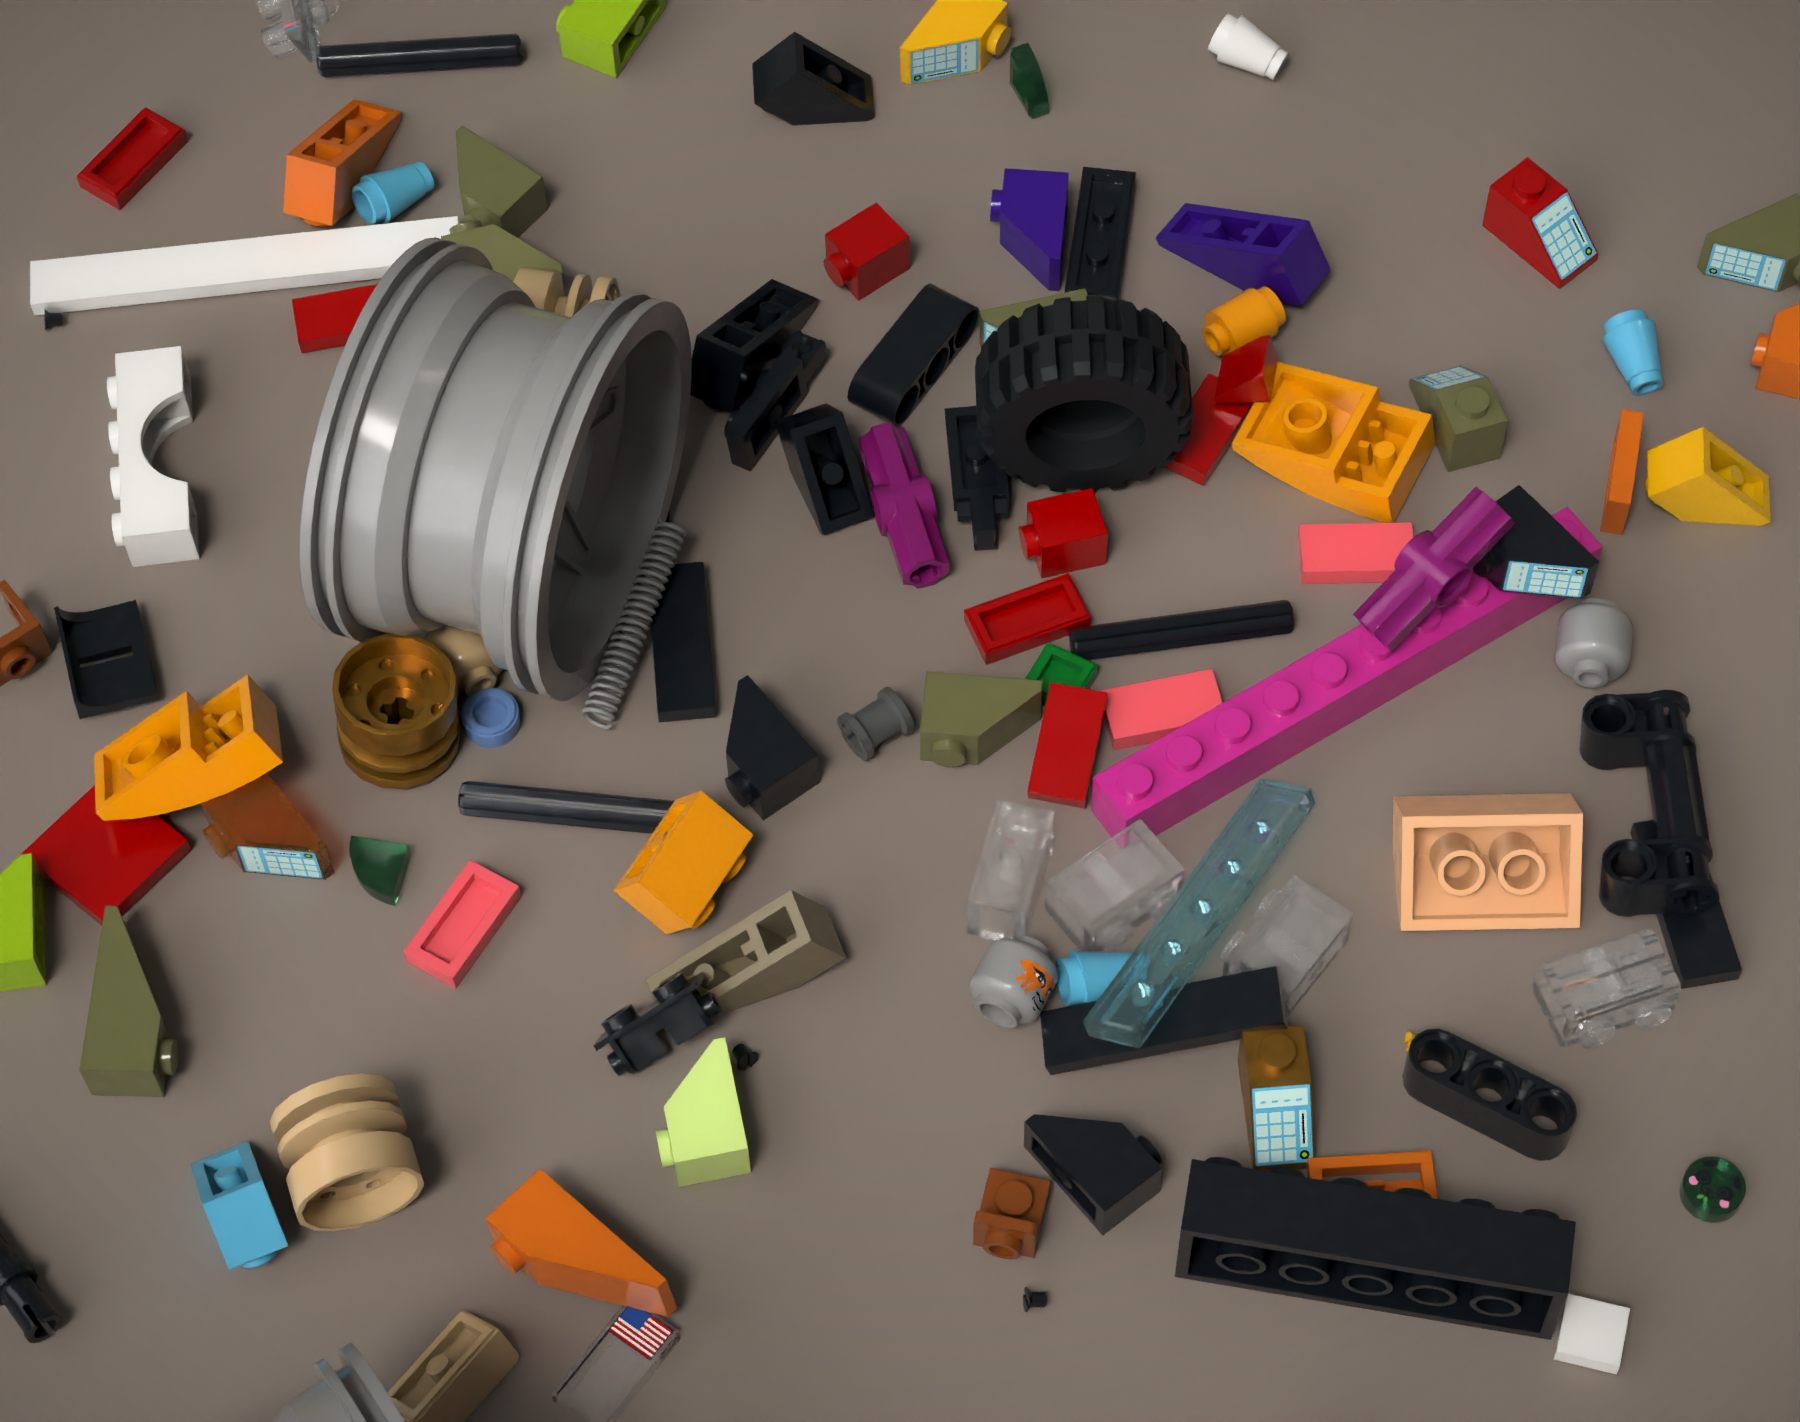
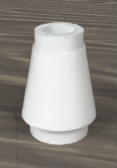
M1229 13L1219 24L1208 47V51L1217 55L1216 61L1263 77L1266 76L1273 81L1280 74L1289 56L1287 51L1281 49V46L1246 17L1241 15L1239 18H1236Z

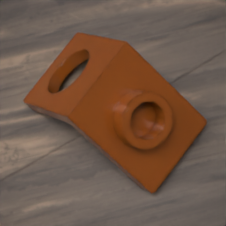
M5 580L0 582V592L9 613L19 626L0 638V687L12 679L23 677L35 664L52 654L40 623Z

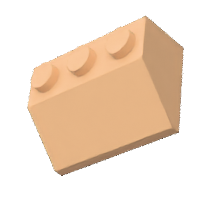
M1572 794L1393 796V864L1400 931L1580 928L1583 812Z

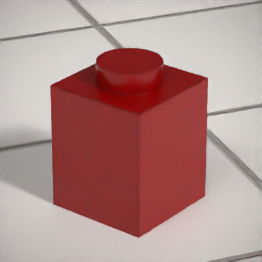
M877 202L825 234L826 258L823 261L824 268L834 284L838 287L845 286L858 301L910 269L909 236Z
M1093 488L1027 502V525L1019 526L1020 543L1025 558H1035L1041 579L1106 564L1108 532Z

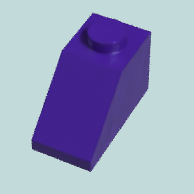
M1005 168L1003 189L992 190L990 221L1000 222V244L1048 290L1059 291L1068 207L1069 173Z

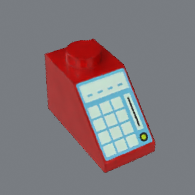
M1530 158L1524 159L1490 185L1482 226L1557 288L1561 289L1597 261L1598 252L1567 188Z

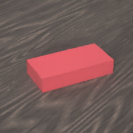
M1412 522L1299 524L1298 550L1301 584L1383 583L1395 571L1394 564L1400 551L1413 538Z
M1213 669L1100 690L1108 693L1104 719L1113 751L1153 743L1222 704Z
M469 860L403 951L406 962L456 989L522 897L520 887Z

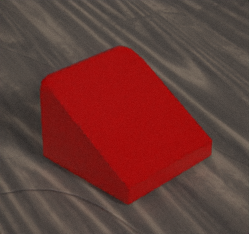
M1270 335L1259 337L1222 356L1215 393L1216 404L1270 402L1277 365V356Z

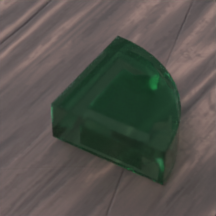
M1029 43L1011 48V87L1028 116H1031L1032 119L1049 114V103L1044 79Z
M351 835L349 852L358 882L375 899L396 906L411 856L409 846Z

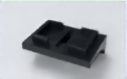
M136 600L88 612H67L61 610L58 606L54 607L72 695L79 719L159 699ZM133 651V655L80 667V664Z

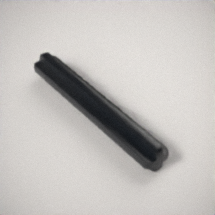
M517 34L324 45L317 48L316 63L318 72L323 77L518 65L522 61V44Z
M1280 600L1074 627L1069 632V647L1071 653L1090 660L1287 634L1293 631L1294 613L1289 601Z
M475 781L463 782L458 795L460 813L466 816L651 834L674 803L671 800Z

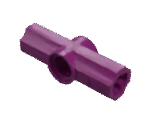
M891 422L872 426L869 432L859 437V450L865 472L871 484L870 496L879 532L882 536H888L903 585H913L917 589L935 585L939 579L949 574V561L936 524L937 510L930 482L926 475H920L904 427L894 426Z
M1475 487L1433 531L1426 530L1419 533L1404 546L1396 558L1394 564L1395 571L1353 615L1384 646L1393 651L1434 607H1445L1462 594L1472 579L1473 567L1514 526L1515 522L1490 496Z

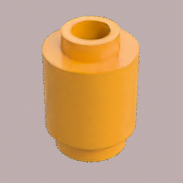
M1262 286L1257 290L1248 288L1205 314V327L1202 328L1204 342L1213 354L1224 356L1259 337L1270 335L1272 338L1277 335L1279 327L1286 322L1285 310L1277 295L1266 286Z

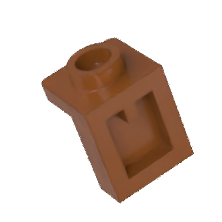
M990 1168L980 1211H976L973 1223V1245L981 1246L988 1254L1002 1259H1016L1020 1255L1034 1258L1050 1194L1051 1181Z

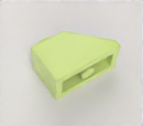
M726 1038L713 1039L664 1105L667 1129L655 1131L662 1168L675 1166L678 1187L751 1173L748 1145Z

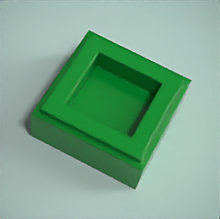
M1047 642L1025 679L1043 681L1042 706L1045 707L1050 682L1090 689L1098 676V664Z

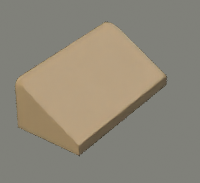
M462 1309L387 1393L405 1422H465L518 1362L519 1353L500 1329Z

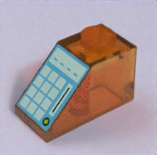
M267 773L227 794L201 804L209 824L208 827L202 830L206 840L221 859L230 855L243 872L326 880L335 873L325 843Z

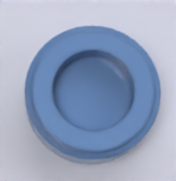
M499 688L481 689L470 695L462 706L461 718L467 737L479 746L487 748L502 746L510 742L520 729L521 718L518 704L515 698L505 690Z

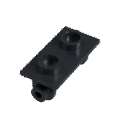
M681 972L655 988L652 994L656 1000L636 1012L632 1004L604 1020L601 1025L606 1032L601 1034L594 1044V1048L597 1051L610 1044L614 1051L607 1055V1059L616 1074L621 1076L628 1071L634 1075L640 1069L669 1051L658 1031L666 1027L677 1045H680L707 1027L714 1025V1017L722 1013V1009L711 992L703 996L698 992L697 988L705 978L703 972L689 980Z

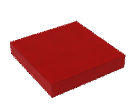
M94 785L21 854L32 853L43 878L102 926L105 906H117L122 916L191 850L188 839L158 815L136 819L103 821L96 814Z

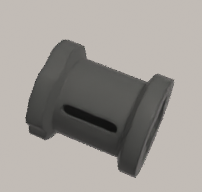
M889 687L880 690L877 693V700L853 715L845 712L837 718L838 726L846 743L855 755L864 761L874 756V748L896 734L900 733L906 736L914 730V722L908 708L898 694Z

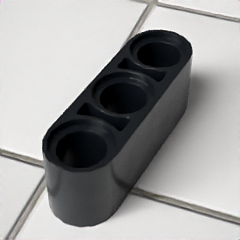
M931 283L925 285L855 373L848 389V401L888 423L891 422L894 426L902 425L972 336L979 319V308Z
M1427 1029L1418 1033L1411 1041L1402 1077L1405 1089L1415 1100L1528 1158L1538 1161L1551 1160L1564 1151L1575 1123L1577 1111L1575 1102L1563 1089L1448 1031ZM1433 1060L1443 1065L1446 1071L1442 1073L1429 1072L1420 1063ZM1479 1088L1492 1089L1502 1099L1499 1101L1484 1100L1477 1095L1475 1090ZM1536 1116L1550 1118L1556 1123L1558 1128L1554 1130L1539 1128L1533 1123L1531 1118Z

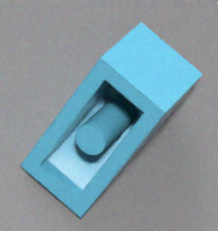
M248 1141L190 1164L203 1208L228 1270L241 1265L244 1268L260 1266L273 1259L278 1250L288 1246Z

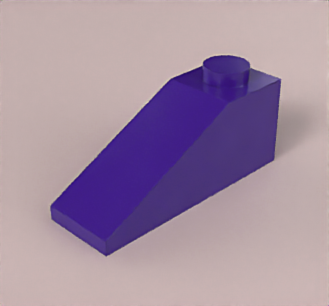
M1185 203L1156 236L1159 246L1243 291L1248 288L1257 290L1262 286L1270 288L1277 295L1281 303L1302 306L1331 270L1309 220Z

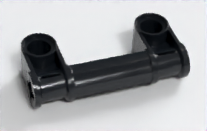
M1676 690L1619 695L1602 694L1590 699L1583 707L1579 751L1586 763L1602 770L1645 766L1647 770L1656 839H1623L1615 841L1606 848L1602 857L1599 898L1602 905L1609 912L1617 916L1631 917L1665 913L1692 915L1710 910L1717 905L1720 899L1718 886L1711 881L1708 866L1713 857V852L1709 839L1699 775L1696 743L1694 737L1688 733L1686 718L1690 713L1689 700L1686 695ZM1664 707L1669 708L1668 714L1664 715ZM1626 876V877H1632V878H1634V879H1633V880H1628V879H1623V878H1621V877ZM1691 890V896L1687 897V891Z

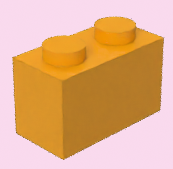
M701 790L678 798L671 805L613 891L666 935L688 928L696 929L713 911L715 901L711 898L720 884L732 879L743 866L746 855L742 851L754 834Z

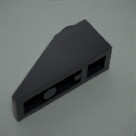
M769 280L696 336L692 355L690 395L703 400L705 405L714 410L732 413L736 408H740L754 391L760 374L766 369L770 370L781 355L780 347L797 330L801 331L816 310L819 299L776 280Z

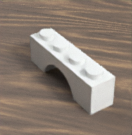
M176 346L115 354L116 376L107 377L109 403L112 410L117 409V421H111L108 424L112 452L114 455L119 454V466L110 468L113 497L115 500H120L121 513H112V531L117 547L125 546L132 567L200 559L198 513L188 482L167 477L152 467L154 455L161 443L176 430L193 422L191 376L182 347Z

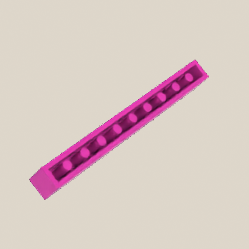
M1568 506L1553 514L1552 517L1599 561L1602 545ZM1473 573L1470 583L1458 598L1445 607H1434L1393 651L1384 646L1360 624L1093 777L1091 811L1125 854L1568 597L1499 591L1486 577H1480Z

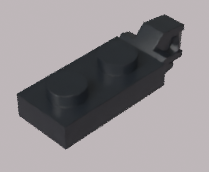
M797 330L780 347L781 355L770 370L766 369L760 374L754 391L742 407L732 411L727 419L724 434L733 465L751 471L778 435L775 421L793 415L808 395L806 383L827 356L825 341L818 340Z
M976 406L944 409L954 512L957 511L958 522L972 521L975 551L997 549L995 519L1008 518V507H1010L1007 473L1002 471L981 447V440L978 438Z

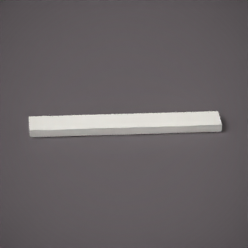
M458 216L30 261V305L35 316L44 315V309L49 313H63L381 279L391 265L415 243L426 238L437 237L441 239V236L449 235V229L459 224Z

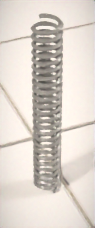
M661 517L657 518L658 523L654 525L655 531L651 533L652 539L648 541L649 547L645 549L646 555L642 557L643 563L639 564L640 571L635 573L636 579L632 581L633 587L629 589L630 595L626 597L627 603L623 605L624 611L620 612L621 619L617 620L618 627L613 629L615 635L610 637L612 643L607 645L608 651L604 653L605 659L601 661L602 667L598 669L599 675L594 677L596 683L591 685L592 691L588 693L589 700L585 701L586 708L582 709V715L588 722L603 729L611 728V723L605 724L590 717L587 712H591L603 720L611 721L615 719L613 713L619 711L616 705L622 703L620 696L625 695L622 688L628 687L625 680L631 679L628 672L634 671L632 664L637 663L635 656L641 654L638 648L644 646L641 640L647 638L644 632L650 630L648 624L653 622L651 616L656 614L654 608L659 606L657 600L662 598L660 592L666 590L663 584L669 582L666 576L672 574L669 568L675 566L672 560L678 559L676 552L681 551L679 545L684 543L682 537L687 535L683 527L671 522H662Z

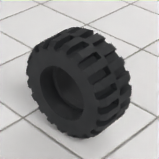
M1086 296V300L1071 301L1070 297L1055 299L1052 305L1042 307L1040 303L1026 308L1021 317L1017 318L1012 315L1002 322L997 331H993L981 347L980 354L976 358L978 438L981 440V447L1002 471L1011 477L1018 474L1021 481L1028 485L1037 487L1039 484L1048 485L1051 491L1065 492L1066 488L1080 490L1093 488V491L1096 492V488L1110 486L1111 490L1125 487L1127 482L1136 478L1142 481L1152 476L1157 466L1160 468L1166 467L1178 452L1181 451L1190 436V428L1193 425L1189 355L1186 345L1181 341V336L1167 321L1163 322L1155 312L1147 308L1141 311L1137 310L1132 302L1117 299L1115 303L1105 302L1101 296Z

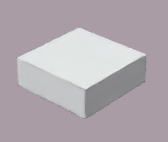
M1568 1294L1562 1311L1554 1360L1617 1375L1622 1358L1630 1308Z

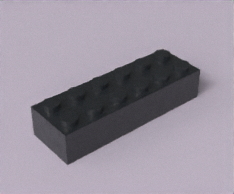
M1211 1157L1205 1161L1192 1159L1175 1277L1551 1340L1569 1294L1576 1222L1562 1220L1555 1213L1542 1209H1529L1519 1213L1496 1209L1492 1203L1481 1199H1463L1459 1202L1433 1199L1427 1192L1414 1188H1402L1391 1192L1369 1188L1364 1182L1353 1178H1336L1330 1182L1305 1178L1303 1173L1291 1168L1276 1167L1263 1171L1244 1168L1237 1161L1224 1157Z

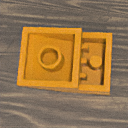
M1277 362L1270 402H1254L1232 441L1233 451L1255 466L1310 496L1381 523H1394L1435 446L1436 439L1432 414L1381 402L1379 388L1376 386Z
M248 674L202 706L186 690L94 754L96 814L103 821L136 819L166 814L222 796L264 775L283 763L276 705Z

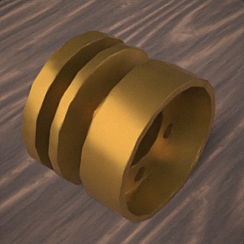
M390 633L365 639L346 652L335 669L332 687L334 710L337 717L338 743L345 764L362 780L381 788L407 789L428 783L447 770L458 752L460 738L457 679L450 659L434 643L412 634L406 636Z

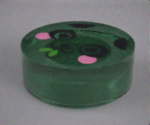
M1703 1157L1694 1161L1687 1168L1680 1184V1199L1685 1209L1695 1218L1710 1223L1723 1222L1733 1217L1739 1210L1746 1193L1745 1180L1740 1170L1731 1162L1719 1157Z

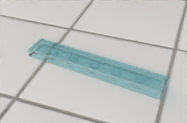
M1266 779L1258 781L1085 1017L1083 1023L1088 1036L1140 1049L1316 804L1311 788Z

